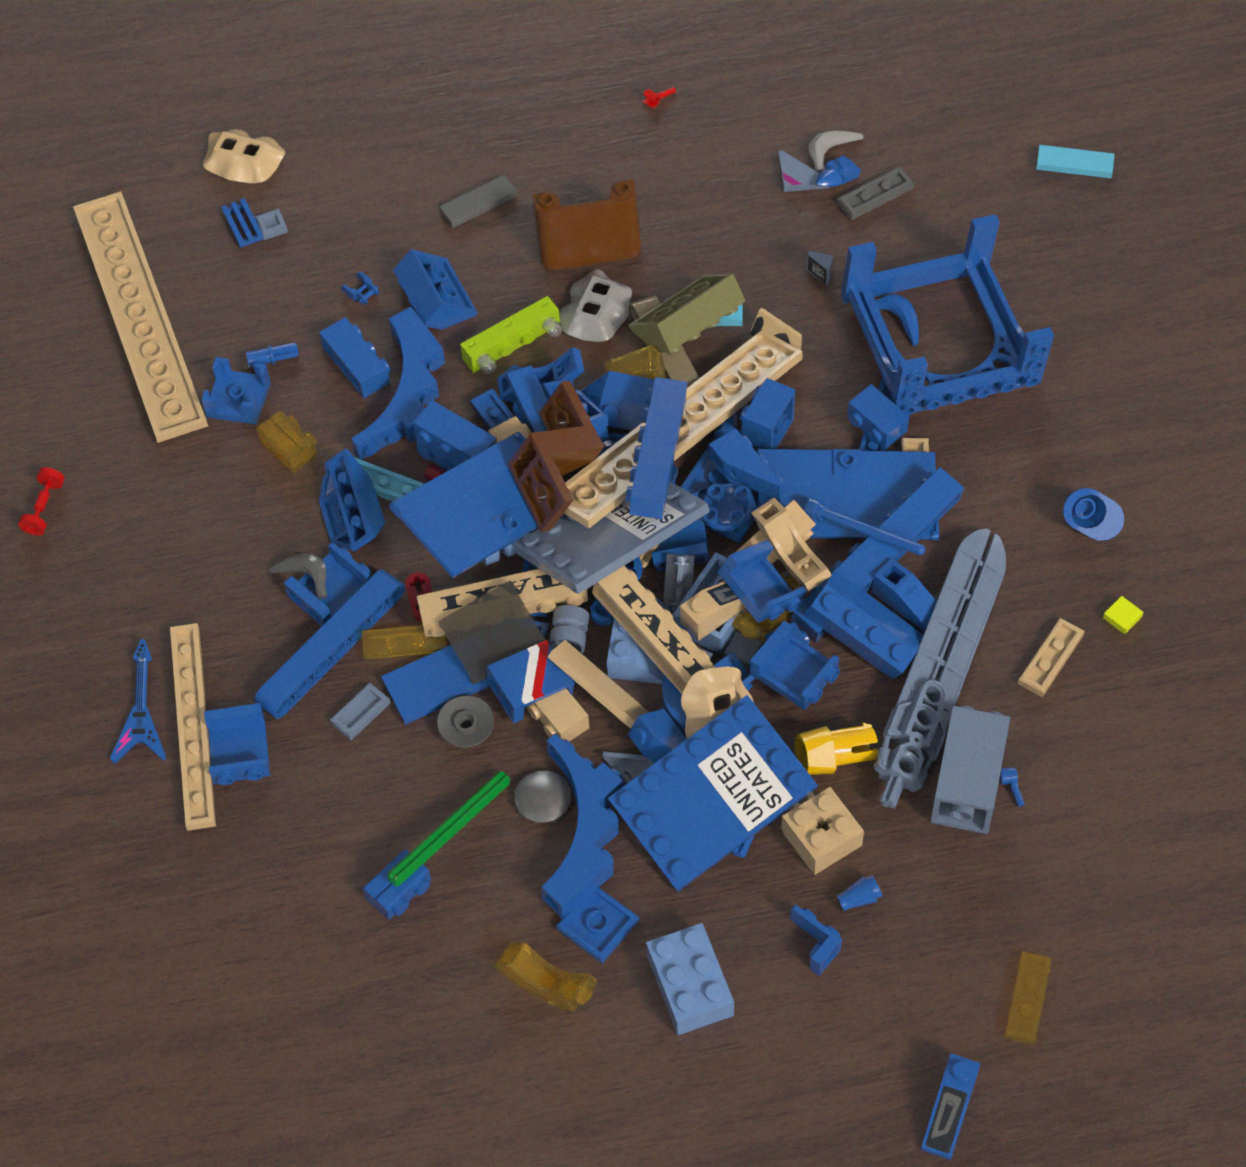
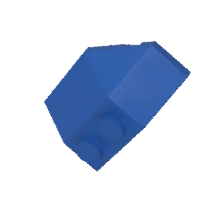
M608 371L581 392L608 416V426L632 431L642 423L644 407L650 406V404L646 403L649 387H654L655 380Z
M344 449L325 462L324 470L326 473L321 485L319 503L331 543L333 542L338 547L342 546L348 550L356 551L377 536L384 526L385 520L372 479L350 451Z

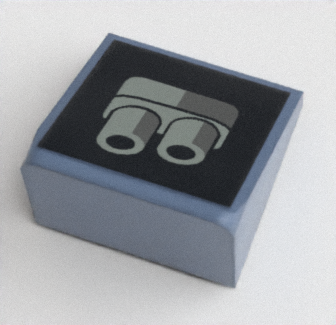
M808 251L807 270L827 285H829L832 275L833 256Z

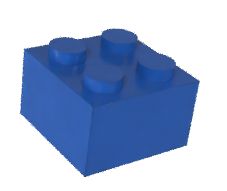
M766 378L762 386L756 387L752 396L753 401L750 406L746 405L740 416L742 421L740 434L749 438L757 454L758 449H777L794 420L795 389Z

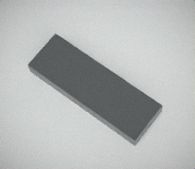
M898 167L839 197L837 204L850 220H853L914 189V182L901 167Z
M502 175L441 205L440 212L450 226L455 228L517 197V190L507 177Z

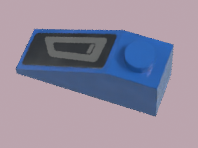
M951 1053L921 1150L951 1160L981 1063Z

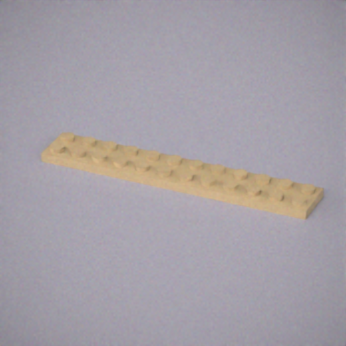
M117 192L73 206L157 442L159 443L207 427V420L122 193Z
M761 330L687 388L674 461L752 400L756 387L762 386L766 378L776 381L801 361L802 351ZM641 423L565 482L574 501L564 514L589 529L625 501L627 486L633 487V483L630 482L631 467L637 466V462H634L635 448L642 444L638 442L640 426L645 427L646 423Z

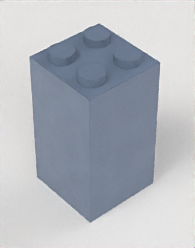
M953 706L931 823L988 834L995 805L1010 717L994 711H978L969 706Z

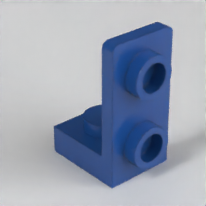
M794 905L791 908V921L820 941L809 954V957H811L810 970L820 976L841 951L842 938H840V934L829 925L825 927L817 921L816 916L806 908L801 909Z

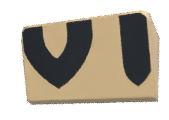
M761 308L752 326L751 337L764 330L801 350L802 334Z

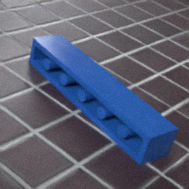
M655 377L654 387L648 388L646 403L650 404V406L644 407L642 423H646L645 427L640 426L638 442L642 444L635 448L634 462H637V466H632L630 472V482L633 483V487L627 486L625 503H630L629 515L656 519L663 518L686 402V381Z

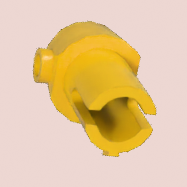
M862 722V726L831 731L827 726H823L796 735L795 755L809 775L834 774L836 766L877 759L879 749H870L869 744L877 743L878 740L872 725Z

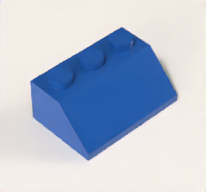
M410 249L393 271L398 278L399 285L404 289L409 303L413 306L426 327L442 330L477 315L478 312L447 258Z

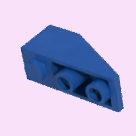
M735 428L709 444V458L725 478L775 498L778 501L783 499L784 481L781 475L770 469L766 458L761 453L757 454L747 436H742Z
M892 558L874 575L871 593L922 632H925L937 601L913 573Z

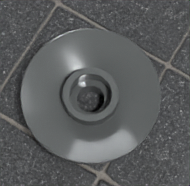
M474 696L456 697L447 702L440 710L437 719L438 730L442 738L453 746L461 748L473 747L485 741L491 734L494 726L493 712L489 705L480 698ZM464 724L472 725L469 728H462Z

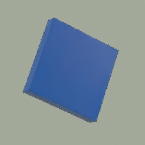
M596 887L556 925V930L603 964L639 922V917L602 889Z

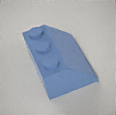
M655 598L656 602L663 609H667L673 616L675 611H671L672 607ZM614 618L607 658L608 677L662 684L664 673Z

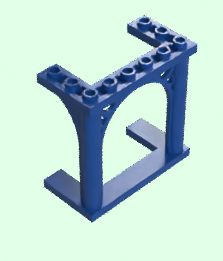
M996 214L971 220L964 253L873 273L877 251L874 242L848 247L841 298L844 304L851 303L890 393L891 401L908 416L919 411L935 410L941 406L960 404L966 400L981 399L991 394L1007 393L1013 389L1025 386L1032 387L1041 383L1054 334L1050 327L1024 333L1015 319L990 266L1000 223ZM969 276L994 332V347L989 357L978 367L955 375L927 372L928 363L925 357L906 360L895 347L874 297ZM1004 349L1005 354L999 353V350ZM1002 361L1008 364L1009 367L998 369L993 365V362ZM925 379L928 382V386H924Z

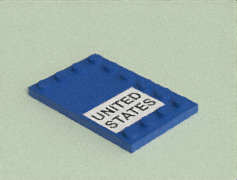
M746 695L608 799L677 892H679L818 788V785L750 697Z

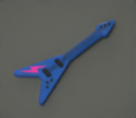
M144 639L140 640L133 656L134 661L137 662L135 705L129 714L110 757L112 763H117L137 743L145 744L161 760L166 759V754L146 706L148 662L152 661V657Z

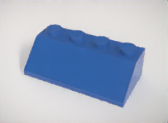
M834 569L831 573L832 576L825 581L803 614L894 680L904 672L917 653L923 634Z

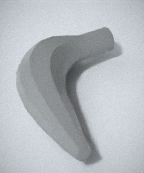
M832 130L816 135L809 144V152L814 161L815 171L820 173L825 169L824 155L829 148L863 139V134Z

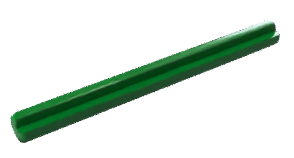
M503 771L497 772L387 874L388 881L395 887L400 886L509 785L510 777Z

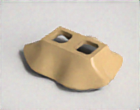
M239 129L213 132L208 138L209 147L203 160V166L208 171L231 181L262 183L268 180L278 168L284 157L285 150L274 139L267 136L251 138L245 131ZM225 139L237 141L232 150L220 148ZM252 144L260 147L255 156L243 154L247 145Z
M718 667L700 670L689 679L681 697V705L686 713V739L728 709L714 710L713 699L716 696L729 694L730 706L728 708L746 695L753 701L752 696L742 683L741 671L738 668Z

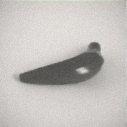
M297 554L269 568L270 573L303 572L308 574L314 581L316 597L318 599L327 598L325 584L326 566L315 554Z

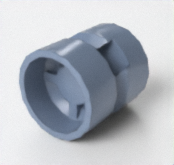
M574 605L557 607L554 610L552 625L555 628L551 630L549 640L552 649L566 640L582 654L585 650V633L588 629L589 613L585 609Z

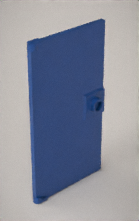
M520 432L512 434L389 504V508L395 516L405 523L452 578L502 548L509 546L538 527L507 465L526 440Z
M758 449V454L761 453L766 458L770 469L773 472H778L784 481L783 499L778 501L784 508L795 500L804 510L809 499L814 497L824 501V504L832 511L872 526L877 525L878 527L885 522V515L893 507L898 509L903 504L902 499L910 490L916 491L921 486L920 482L927 473L936 472L935 452ZM758 492L759 507L773 499ZM825 519L813 521L816 524L811 528L814 534L809 537L867 539L865 534ZM938 522L920 540L939 541Z

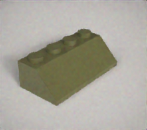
M734 274L703 275L631 323L629 327L655 352L673 354L678 352L682 348L681 345L686 341H692L700 337V332L705 328H712L719 324V319L723 316H728L738 311V306L746 300Z

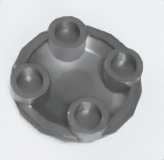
M536 771L525 776L515 790V804L519 815L524 819L537 823L559 822L571 803V789L567 781L559 774L551 771Z

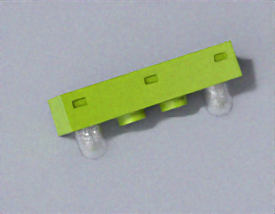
M548 296L461 343L463 361L473 373L480 369L485 374L494 373L497 368L496 360L510 355L514 350L525 344H530L537 337L545 333L552 338L559 337L562 333L559 309Z

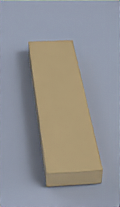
M566 640L549 654L548 658L630 729L639 715L650 713Z

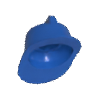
M1091 488L1078 489L1071 495H1068L1063 506V516L1066 522L1074 529L1098 541L1109 540L1115 537L1121 531L1124 524V513L1121 507L1114 500Z

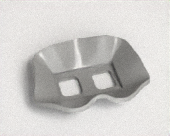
M596 269L573 284L570 291L571 301L559 313L562 330L567 335L586 341L604 342L615 334L629 316V302L632 290L625 284L609 279L603 271ZM595 283H601L610 287L606 295H600L591 290ZM590 302L599 305L598 313L592 315L583 312L582 309L585 303Z

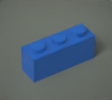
M345 317L319 332L323 349L363 398L390 384L388 374L390 367L384 358L379 359L370 341L365 342L356 324L352 325Z

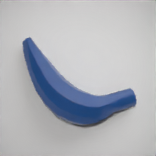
M889 294L875 300L879 310H889L898 316L912 346H916L919 341L918 319L915 309L909 300L897 294Z

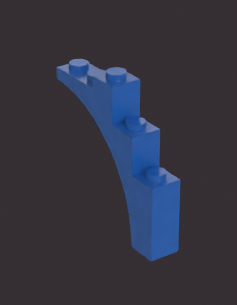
M412 307L389 318L391 334L398 343L403 355L402 376L396 394L382 415L364 431L351 438L354 453L360 460L374 455L378 450L389 444L396 443L403 436H406L410 443L415 441L413 421L425 409L423 405H427L439 397L437 381L430 371H435L445 364L443 348Z
M555 733L547 740L548 755L560 767L572 788L578 809V822L574 840L567 856L554 875L542 886V900L563 919L596 887H600L613 875V857L603 847L618 835V817L608 808L611 805L608 798L623 787V777L616 769H610L604 763L595 769L593 763L588 758H582L575 752L574 746L567 739L562 740Z

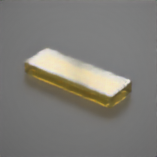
M423 625L362 631L364 659L434 653L447 647L446 634L441 637H426Z
M1022 951L1004 1038L1032 1045L1035 1044L1052 958Z

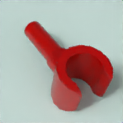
M672 87L658 93L647 89L643 93L647 98L642 102L655 108L659 104L660 99L676 93V89Z

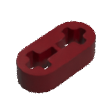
M415 572L407 577L405 586L412 614L415 620L423 623L417 596L432 593L433 591L428 576L421 572ZM415 583H420L422 593L417 594Z

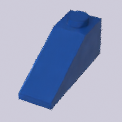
M665 709L639 715L628 732L629 737L640 752L654 763L687 740Z

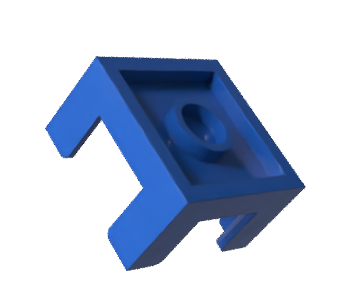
M216 357L213 364L216 380L211 395L208 390H204L201 399L206 417L257 425L271 383L266 364L254 363L255 374L232 371L228 359Z

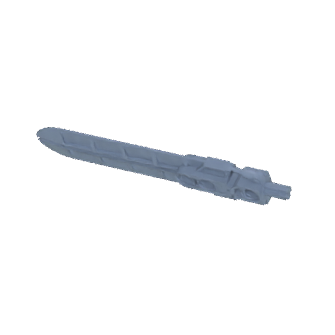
M984 528L971 533L959 545L896 706L892 709L885 726L883 747L879 748L877 761L874 764V769L879 773L878 777L886 781L879 800L884 807L889 806L894 809L901 791L905 789L911 792L921 789L928 776L927 770L940 752L947 733L946 728L953 706H955L1006 570L1004 545L996 533L993 535L983 561H981L991 531ZM979 568L976 579L969 594L968 592L971 587L972 581L974 579L977 569ZM965 600H966L967 602H966V604H965L964 610H963V612H962V615H961L960 620H959V622H958V625H957V627H956L955 625H956V623H957V620H958V618H959L960 612H961L962 607H963V605H964V602H965ZM952 633H953L954 635H953L952 641H951V643H950V646H949V648H948V651H947V654H946V656H945V659L942 660V659H943V656H944V654H945V651H946V649H947L948 643H949V641H950V638H951V636H952ZM939 667H941L938 677L935 680ZM890 739H893L892 742L897 744L896 748L892 751L888 749Z

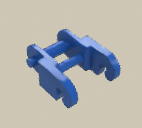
M359 271L356 273V276L359 280L362 278L364 285L355 290L343 284L341 290L347 292V296L354 302L358 300L359 303L366 305L368 304L367 299L373 294L378 295L379 291L378 287L372 284V279ZM367 288L369 291L362 295L360 292Z

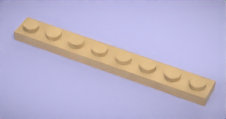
M198 623L170 627L185 825L188 831L216 826L213 782L209 773V767L211 766L209 735L204 716L206 700L200 629Z

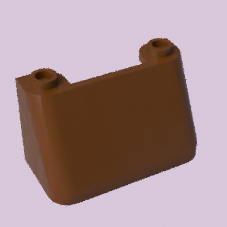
M633 179L613 184L610 189L611 199L561 206L558 196L550 192L532 194L536 236L541 261L546 269L561 270L635 258L640 254L641 236L636 189Z

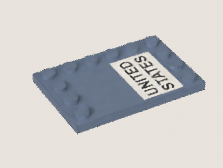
M670 482L662 519L629 515L630 503L623 501L589 529L563 513L550 531L540 532L538 528L532 533L526 534L522 539L515 542L513 546L515 553L575 593L580 594L709 513V508L706 502Z

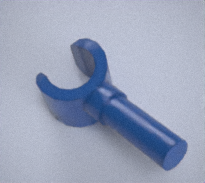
M1001 768L1000 784H1010L1018 807L1025 805L1017 784V770L1015 768Z

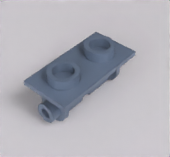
M667 554L663 603L672 607L671 611L677 609L692 587L695 558L693 555Z

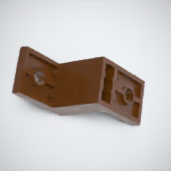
M570 381L561 382L539 412L547 431L530 433L507 464L540 532L550 531L574 501L564 480L571 479L589 465L604 448Z

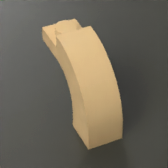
M775 498L752 512L764 537L774 547L773 551L799 585L802 584L810 591L832 576L829 569L805 543L787 510Z

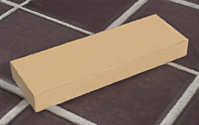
M1060 618L1019 678L1018 684L1043 697L1082 639L1085 631Z

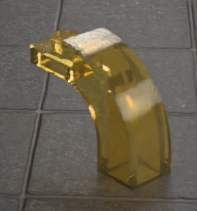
M510 942L494 966L513 983L531 995L554 1007L574 1012L578 1006H582L591 998L593 988L598 982L591 974L571 973L552 965L526 943Z

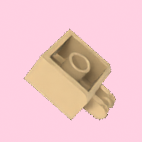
M831 787L816 796L811 792L803 798L805 801L803 804L796 803L789 809L788 813L782 816L781 829L814 875L858 849L863 843L864 830Z

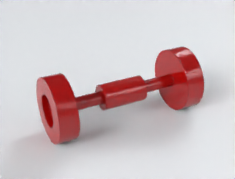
M48 467L41 468L36 477L37 481L45 487L38 494L33 507L35 510L34 515L24 514L18 523L21 530L31 535L40 536L44 534L47 524L39 515L40 512H44L50 496L48 491L50 488L60 489L65 480L61 472Z

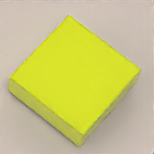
M1121 596L1104 613L1103 618L1123 634H1126L1142 618L1144 612Z

